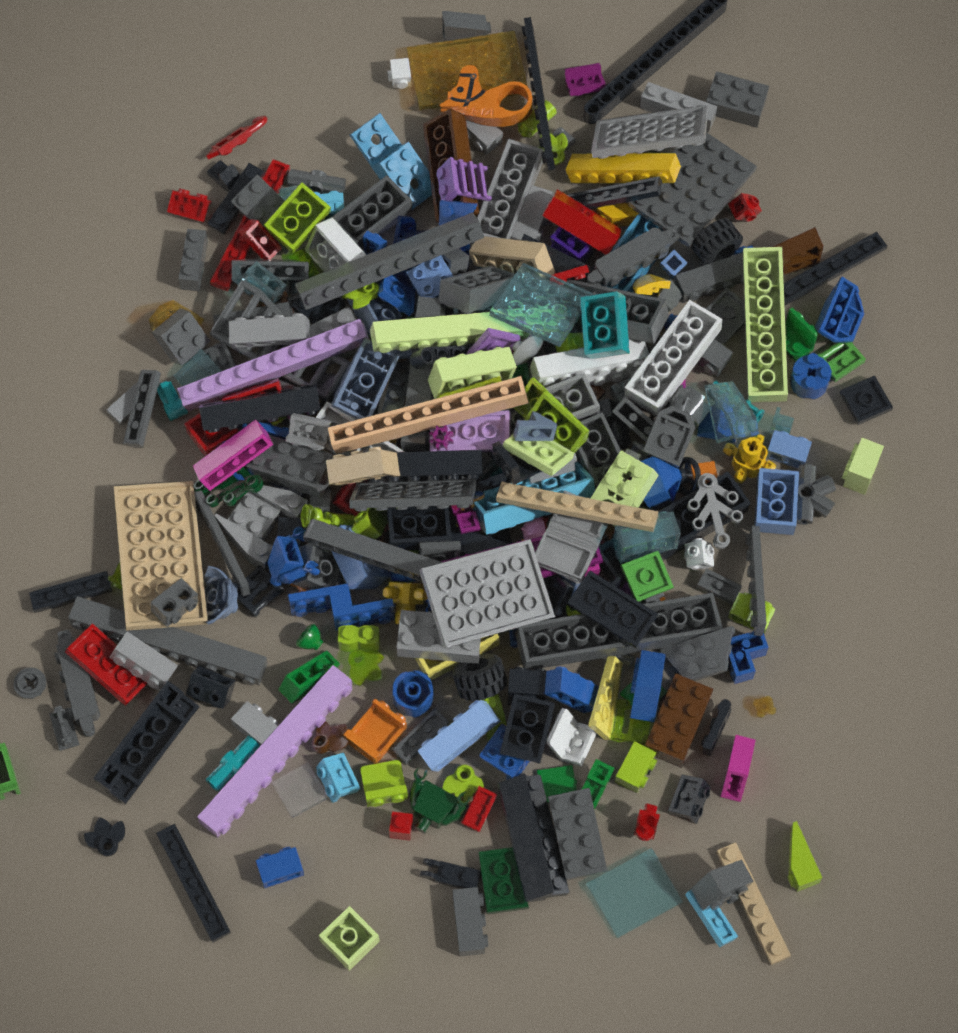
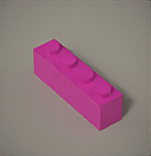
M254 420L194 464L193 468L199 481L210 491L270 448L273 443L267 431L257 420Z

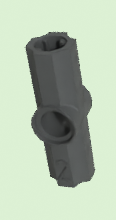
M291 169L288 174L287 184L288 186L298 187L301 183H304L310 190L320 194L323 192L329 193L330 191H338L344 194L346 179L328 176L321 170L306 172Z

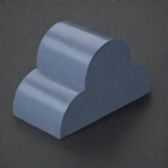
M364 338L334 393L331 407L356 420L372 416L400 356L391 351L387 353L374 352L372 341Z

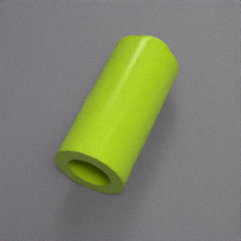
M545 100L549 121L556 115L557 111L549 101ZM534 110L525 121L518 123V131L523 137L531 138L538 131L537 123H540V120L536 121Z

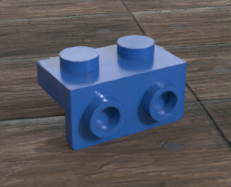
M366 231L363 235L364 253L366 255L387 247V241L382 239L379 234Z

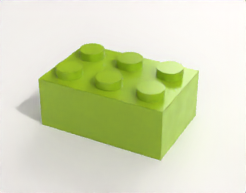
M301 183L264 224V228L290 252L294 253L313 232L315 225L321 223L330 213L331 207L304 183Z

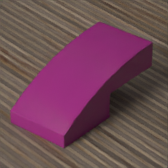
M449 505L461 534L481 529L476 511H473L472 505H469L467 508H457V505Z

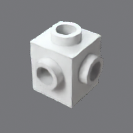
M702 538L693 539L691 543L685 544L684 557L688 568L699 571L714 567V548L711 543L704 541Z

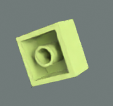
M861 438L859 444L855 443L842 479H845L843 487L864 495L866 494L883 451V445L865 438Z
M350 906L319 935L320 942L349 971L380 942L379 935Z

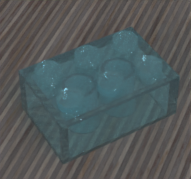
M673 511L658 513L654 532L615 526L613 544L619 562L623 563L638 559L656 551L661 553L676 549L678 547L680 530Z

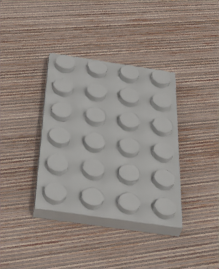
M707 105L598 120L591 150L592 158L604 159L611 155L624 156L627 153L633 152L641 154L648 150L661 151L670 147L677 149L684 145H701L706 140Z
M531 539L419 570L443 649L555 617Z

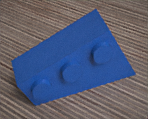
M642 650L640 658L636 657L630 692L634 694L630 718L655 722L666 654Z

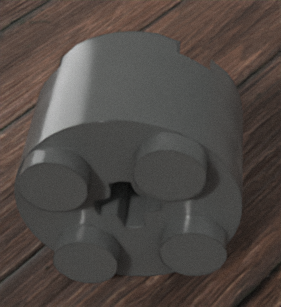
M680 385L666 406L667 408L674 406L677 394L684 395L682 405L686 397H689L692 402L688 407L687 413L690 414L695 427H698L712 406L709 402L706 404L703 401L705 397L689 386L683 388V385Z

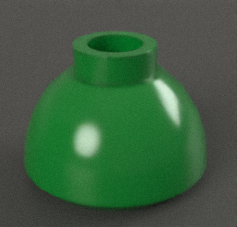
M310 624L297 639L296 646L301 649H314L316 651L323 643L318 627L315 624Z

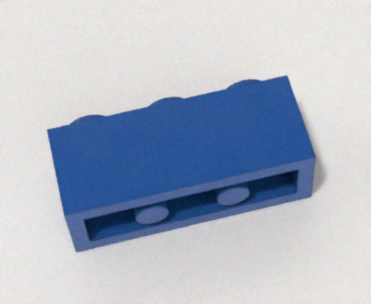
M559 666L546 672L545 695L582 713L592 712L599 689L598 685L594 684L591 680L580 677L577 673L568 671L566 667Z

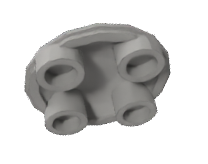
M536 331L532 332L524 341H517L513 345V358L516 365L528 362L541 348L543 338Z

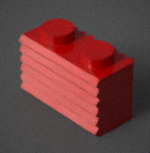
M250 219L238 230V233L243 236V239H246V242L251 245L250 247L262 259L271 260L282 249L258 220Z

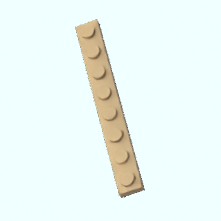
M501 482L496 496V501L499 503L654 532L658 519V511L517 484L513 485L506 482Z

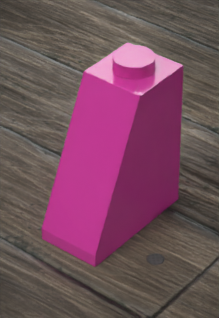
M739 735L735 736L721 793L722 798L741 802L749 774L755 739Z

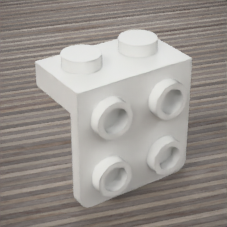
M562 708L556 716L552 730L547 736V744L561 761L582 766L597 733L588 725L578 723L567 709Z

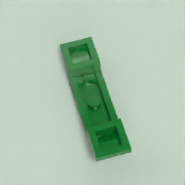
M595 759L582 789H590L594 810L615 769L598 759Z

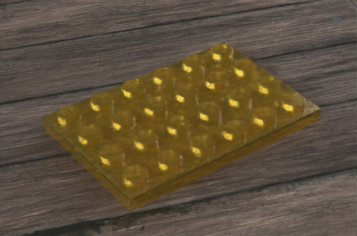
M515 31L407 47L419 110L438 108L441 103L448 100V91L450 92L457 86L460 71L466 65H473L478 69L479 83L483 91L513 81L521 82L528 87ZM512 94V95H508V96H506V97L516 96V95H518V94Z

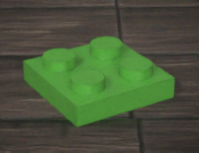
M659 551L620 566L634 599L639 602L674 588Z

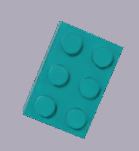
M616 291L580 297L585 355L591 359L630 354L625 296Z

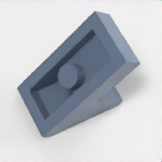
M532 411L530 420H517L513 437L515 441H553L557 424Z

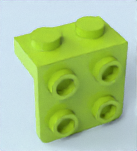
M399 760L361 767L367 807H378L391 802L400 803L408 799L402 765Z

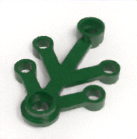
M245 465L236 472L241 474L245 480H237L231 475L226 479V482H221L210 491L198 480L194 484V491L198 492L201 490L204 497L208 496L206 502L211 508L218 506L222 500L227 506H233L246 493L259 492L263 488V479L260 475H251ZM214 490H222V491H221L219 494H217V495H215V494L209 495L211 491H214Z

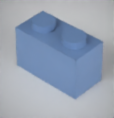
M774 430L766 459L798 468L799 465L805 464L812 442L804 437H795L785 431Z

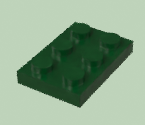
M513 848L480 851L479 861L487 915L529 909L528 902H525Z

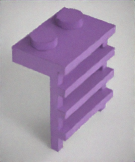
M450 157L437 170L441 200L452 201L459 195L491 201L492 197L487 195L484 171L488 170L487 166H483V163L473 164V161L463 162V159L456 161ZM464 168L467 169V176H468V183H469V190H470V192H468V190H467V183H466V176H465V169H464ZM474 169L477 173L479 194L477 193Z

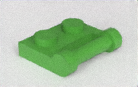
M837 342L824 352L817 353L819 357L826 360L840 349H847L831 361H827L832 371L831 379L834 382L865 363L866 358L852 342Z

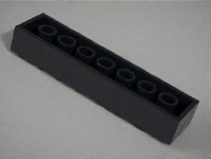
M726 472L717 477L718 485L729 492H736L738 500L735 504H728L725 498L715 493L716 500L733 511L739 510L742 514L748 512L750 501L730 473ZM699 488L660 510L654 532L629 528L598 546L603 559L599 565L609 580L614 581L619 577L621 579V586L626 583L625 576L620 567L622 564L659 551L664 561L685 549V544L691 543L693 539L703 538L714 532L715 528L711 512L705 520L702 530L696 531L692 528L693 520L698 518L708 502L706 494L700 501L699 509L695 512L689 511L687 504L694 498ZM729 495V499L731 501H734L735 497L733 495ZM691 502V503H690V506H691L692 508H696V507H697L696 503H694V502ZM719 512L723 526L731 522L729 517ZM733 514L734 519L738 518L739 515ZM696 521V522H695V525H696L697 527H701V526H702V525H701V522H699V521Z

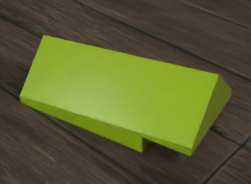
M532 377L525 387L528 403L512 408L525 418L524 420H530L531 413L534 411L555 422L557 428L553 441L575 453L587 441L589 430L545 387Z

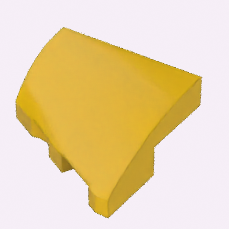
M648 274L638 278L633 283V289L637 294L652 295V292L659 293V288L670 289L671 281Z

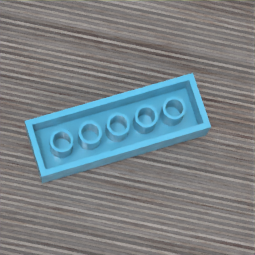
M578 461L575 462V471L531 484L528 479L517 483V485L563 493L565 490L585 498H591L595 492L594 478ZM500 486L483 491V495L480 497L474 496L477 498L473 500L472 505L473 511H476L479 525L486 535L552 514L551 512L497 502L496 496Z

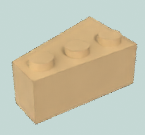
M381 447L369 448V452L365 453L363 451H353L351 456L346 457L344 454L334 455L333 459L326 460L328 480L331 485L338 486L358 483L372 478L378 480L382 476L387 475L400 476L397 453L381 450Z

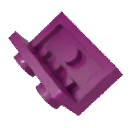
M600 63L564 70L565 85L570 96H580L591 92L597 93L606 86L601 74Z

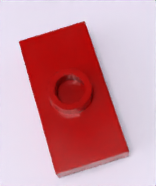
M478 786L461 824L480 832L498 794Z

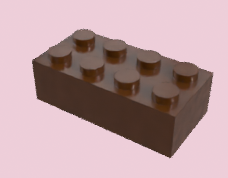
M675 674L645 744V747L656 752V758L682 768L711 699L713 688Z

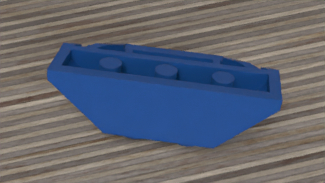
M844 277L839 279L825 300L815 324L818 333L833 342L854 341L864 316L857 285Z

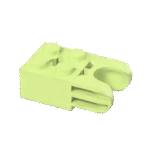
M620 451L590 499L638 508L659 475L653 468ZM613 525L618 530L624 528V526Z

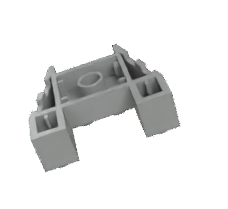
M263 485V488L257 493H246L228 519L218 514H215V519L222 532L241 551L246 560L256 567L260 565L267 571L269 569L268 559L273 546L264 542L277 524L279 517L301 518L302 507L308 504V500L292 491Z

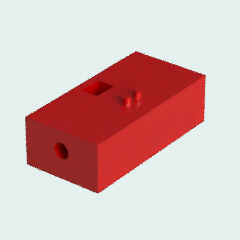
M558 189L542 215L605 255L609 254L620 237V227Z

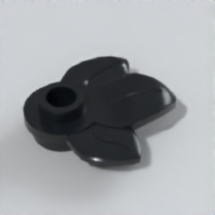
M99 817L95 824L94 832L84 834L85 842L90 848L98 849L101 855L106 857L112 856L118 850V843L125 837V825L123 821H119L112 826L107 820ZM106 844L112 845L109 850L104 849Z

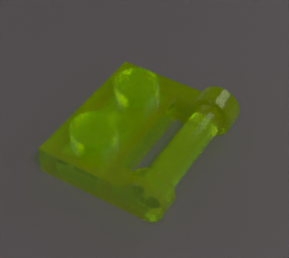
M617 700L614 731L611 733L610 739L615 742L634 743L635 741L645 746L648 739L650 721L630 718L628 734L622 733L625 710H632V705L630 704L631 701Z

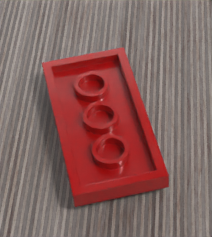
M92 623L65 650V653L126 706L148 683L139 677H135L129 670L117 665L109 658L117 645Z

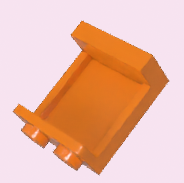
M374 699L372 706L352 730L348 729L345 732L344 738L348 740V744L372 763L377 764L407 729L406 719L400 713L392 712L389 705L384 701Z

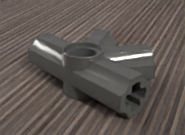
M802 464L798 467L799 482L796 523L807 525L813 523V510L824 518L828 516L835 502L825 495L835 492L836 487L832 477L829 475L815 480L816 466ZM801 492H808L810 496L804 497Z

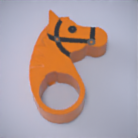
M466 65L460 71L457 86L450 92L448 91V100L441 103L440 107L443 113L452 109L464 115L466 120L492 127H505L525 121L532 113L533 101L530 89L521 82H507L483 91L479 83L478 69L473 65ZM512 94L521 95L528 101L522 109L517 111H509L500 107L501 101L506 96Z

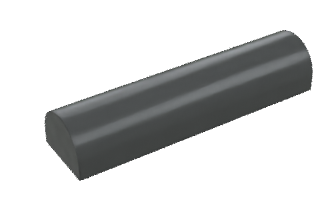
M141 370L123 441L127 446L134 448L144 447L161 373L157 370Z

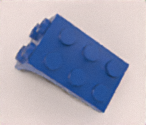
M416 266L381 279L379 283L378 296L384 302H389L399 312L405 313L408 316L414 312L416 290L412 286L406 272Z

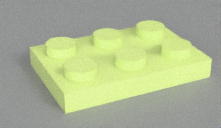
M511 435L503 442V447L511 454L516 455L550 476L558 472L574 456V452L555 441H515L513 435Z

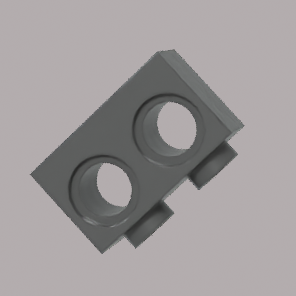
M181 578L151 601V612L168 627L172 623H177L187 611L191 612L196 608L198 594ZM185 596L187 599L183 600L180 597ZM170 608L172 611L167 612L164 609Z

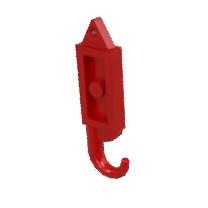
M265 115L259 116L252 121L253 125L244 128L240 127L213 145L212 150L206 155L207 159L209 160L218 155H228L233 151L234 147L246 143L247 138L267 123L268 118Z

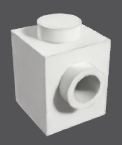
M409 59L390 60V70L387 72L388 81L392 82L393 89L411 87Z

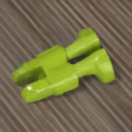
M305 504L301 510V523L304 528L308 527L311 519L336 527L340 525H354L355 523L354 518L356 516L324 512L323 514L319 507H313L310 504Z

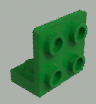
M793 308L788 310L785 322L786 354L794 362L813 351L818 335L816 328L808 324L804 320L803 315Z

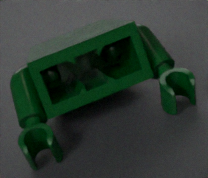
M418 767L414 771L415 779L410 791V806L413 809L414 816L419 818L415 829L425 834L430 825L439 829L441 826H447L457 821L465 810V805L471 803L473 797L471 796L465 801L463 796L466 791L456 797L427 780L423 782L422 780L426 778L428 771L425 770L424 776H420L418 774Z

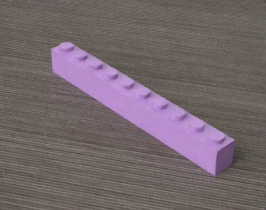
M358 319L177 389L183 406L188 411L199 408L201 404L218 401L225 395L268 382L357 348L364 338L369 340L363 322Z
M333 665L197 816L199 823L217 838L221 834L224 835L230 829L231 822L235 818L239 819L242 816L248 803L252 804L257 799L258 792L262 787L266 788L271 783V777L276 772L282 771L286 765V760L289 757L293 758L299 751L298 747L302 742L306 743L311 738L312 731L316 727L322 726L326 720V715L337 709L339 706L338 702L342 697L346 698L351 693L352 680Z

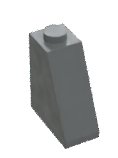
M442 11V34L445 47L488 41L491 25L490 22L486 21L485 15Z

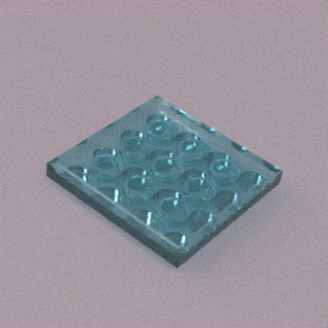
M523 263L490 310L489 316L560 347L582 315L580 297L592 296L593 293Z

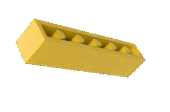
M627 153L624 156L611 155L604 159L592 158V154H572L565 171L571 183H627L658 176L661 178L662 183H675L681 165L676 153Z

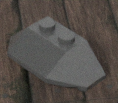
M284 259L232 260V280L237 285L242 280H246L262 289V291L269 289L272 295L277 293L275 287L282 285L284 291H287L288 298H291L297 293L295 284L309 279V262ZM244 290V292L249 297L253 295V293L249 292L248 290Z

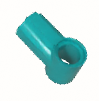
M165 381L160 383L157 393L163 403V408L169 421L188 414L172 382Z

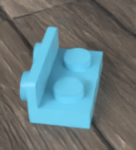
M344 753L323 758L316 766L317 775L322 780L325 792L332 803L337 802L342 796L356 793L361 789Z

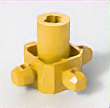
M756 434L754 437L741 440L738 448L732 443H726L723 452L730 457L733 456L731 465L733 470L736 471L734 476L736 482L742 484L747 477H757L759 468L776 469L775 463L770 460L766 461L768 451L766 446H763L765 441L763 435Z
M389 582V585L383 589V596L388 599L392 598L393 603H396L395 624L400 623L401 610L416 611V604H424V601L428 599L422 583Z

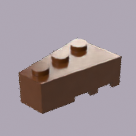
M814 227L773 247H782L783 275L819 264L824 245Z

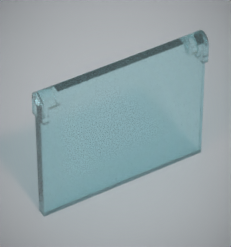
M652 848L586 883L587 888L595 898L617 938L683 903Z

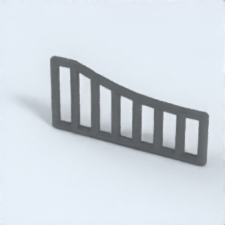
M242 280L210 331V335L231 348L233 347L229 344V337L219 331L245 289L253 293L254 296L241 315L242 318L249 319L260 299L267 307L263 315L265 318H271L273 314L284 315L262 289L246 280ZM266 346L261 355L252 351L253 347L233 349L253 360L271 353L275 346ZM339 355L323 360L310 383L300 378L306 367L282 377L299 387L313 384L318 385L331 361H334L341 365V368L326 392L317 388L319 398L328 402L335 393L350 362Z

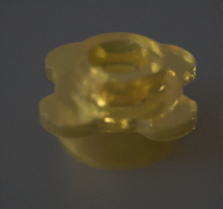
M766 696L754 700L753 705L757 709V716L759 718L776 713L772 697Z

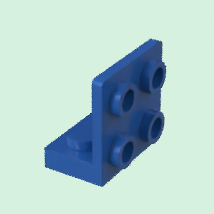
M501 724L479 757L506 774V780L521 775L530 761L500 754L506 726Z

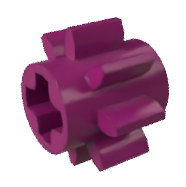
M446 425L443 428L436 426V430L430 432L431 437L434 438L430 440L431 445L436 444L437 450L440 448L448 450L447 446L454 444V441L450 438L454 435L453 431L447 432L448 428ZM443 435L444 440L442 441L439 438V436Z

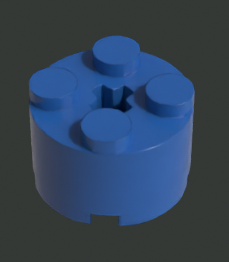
M815 353L799 358L793 366L790 377L792 391L804 399H817L821 397L828 388L832 374L831 368L826 360Z
M416 670L406 671L395 679L392 690L393 702L399 712L406 716L417 718L430 709L434 698L431 679L425 673Z

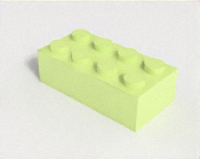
M496 347L489 351L480 350L473 354H459L452 358L442 357L435 361L428 378V383L434 399H437L445 392L458 390L498 376L501 377L502 381L512 379L517 366L510 347Z

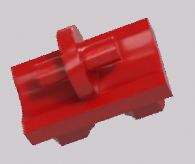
M646 803L644 810H639L634 835L642 841L654 840L660 814L656 813V805Z

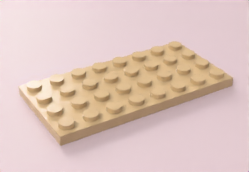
M193 481L114 486L126 631L167 628L151 612V601L181 578L198 594V604L191 612L187 611L177 623H172L168 627L206 625L208 619ZM182 596L180 597V599L184 600L187 599V597ZM166 608L164 609V611L169 612L172 611V609Z

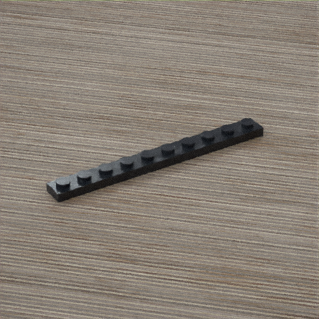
M531 17L524 18L525 26H522L523 37H527L524 40V46L526 51L529 50V53H526L527 64H531V67H528L529 77L533 78V81H530L531 90L535 92V95H532L533 104L538 107V109H534L536 121L540 120V123H537L538 135L542 134V137L539 138L540 148L544 149V152H541L543 164L547 163L548 170H554L556 168L534 28Z

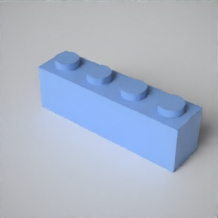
M477 700L469 706L468 711L454 717L453 723L439 729L437 736L433 739H427L422 743V748L418 752L432 771H440L501 722L486 701Z

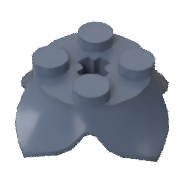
M208 566L204 577L207 587L204 591L208 619L206 624L209 625L218 619H225L231 613L237 611L238 585L232 582L220 569Z

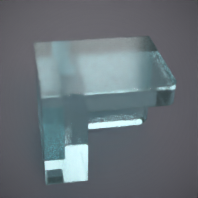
M777 407L770 433L773 434L774 430L785 431L790 434L794 418L779 414L781 408Z

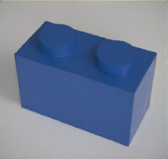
M285 847L280 849L279 853L272 855L271 853H266L256 860L264 889L304 876L296 847Z

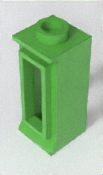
M5 742L0 743V754H3L10 781L0 783L1 800L5 799L4 793L15 790L17 795L21 794Z

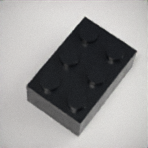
M412 506L405 510H397L396 507H388L387 524L390 545L408 551L419 550L420 543L451 542L448 508L439 509L436 506H428L427 509H416V506Z

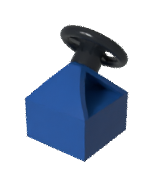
M654 456L641 461L653 468L659 475L644 498L650 510L655 511L674 503L678 490L686 496L699 488L698 479L701 476V471L698 463L692 457H683L679 468ZM691 465L693 466L695 471V478L693 477L691 472ZM690 483L693 487L690 490H686L683 484Z

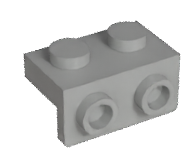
M293 413L290 419L289 434L285 441L294 446H308L313 450L324 449L329 443L328 428L331 426V421Z

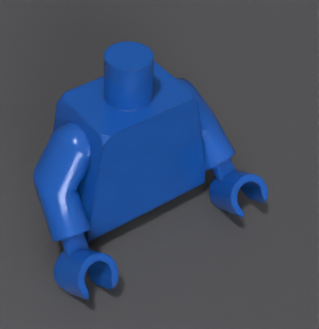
M296 527L293 535L276 537L268 559V567L272 576L270 579L271 584L275 586H280L281 583L291 584L294 580L304 577L308 572L313 576L320 573V570L315 568L319 564L314 561H308L305 564V568H303L304 562L296 539L304 542L303 536L306 530L302 527Z

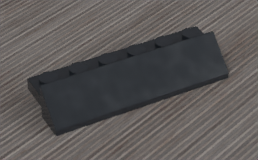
M167 681L93 779L107 794H111L126 805L200 706L185 696L182 690Z
M522 774L499 782L497 786L525 902L543 901L549 897L568 895L570 892L541 775L526 776Z

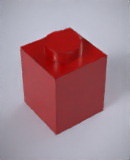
M392 811L389 829L390 838L410 841L413 814Z

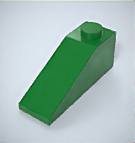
M326 650L287 674L278 690L293 704L306 696L333 665L338 668L340 663Z

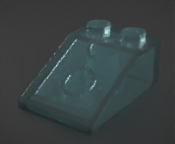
M733 381L705 385L717 443L760 435L756 415Z

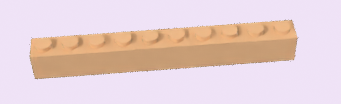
M520 376L328 428V432L335 453L340 454L434 429L436 426L441 427L528 403L522 377Z

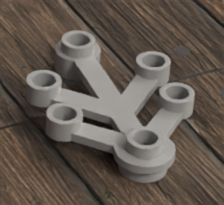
M705 473L699 477V490L694 498L688 502L687 508L691 512L697 511L700 507L701 499L706 494L708 502L698 518L693 520L692 528L696 531L702 530L705 520L711 512L716 532L713 538V545L718 549H724L728 546L730 537L724 532L719 512L729 517L733 523H739L743 519V514L739 510L733 511L716 500L715 493L725 498L728 504H735L738 500V494L722 488L718 485L717 478L713 474ZM705 480H710L711 485H706ZM729 495H733L735 500L731 501ZM691 502L696 503L697 507H696V508H692V507L690 506V503H691ZM733 514H738L740 519H734ZM696 521L701 522V525H702V526H701V527H697V526L695 525V522H696ZM719 537H724L725 542H720Z

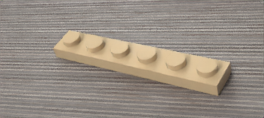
M735 842L717 850L716 853L723 866L742 859L754 881L748 886L749 890L738 897L770 965L789 958L791 954L737 843Z

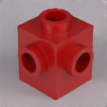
M741 193L728 203L737 220L750 222L762 212L759 200L754 195Z

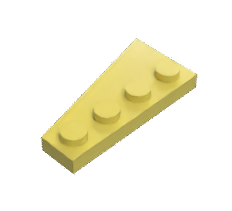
M615 656L607 657L588 725L604 740H612L623 663Z

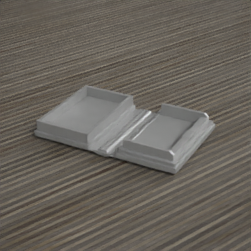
M565 490L563 492L564 494L578 496ZM553 513L546 532L535 552L539 567L581 583L608 523Z

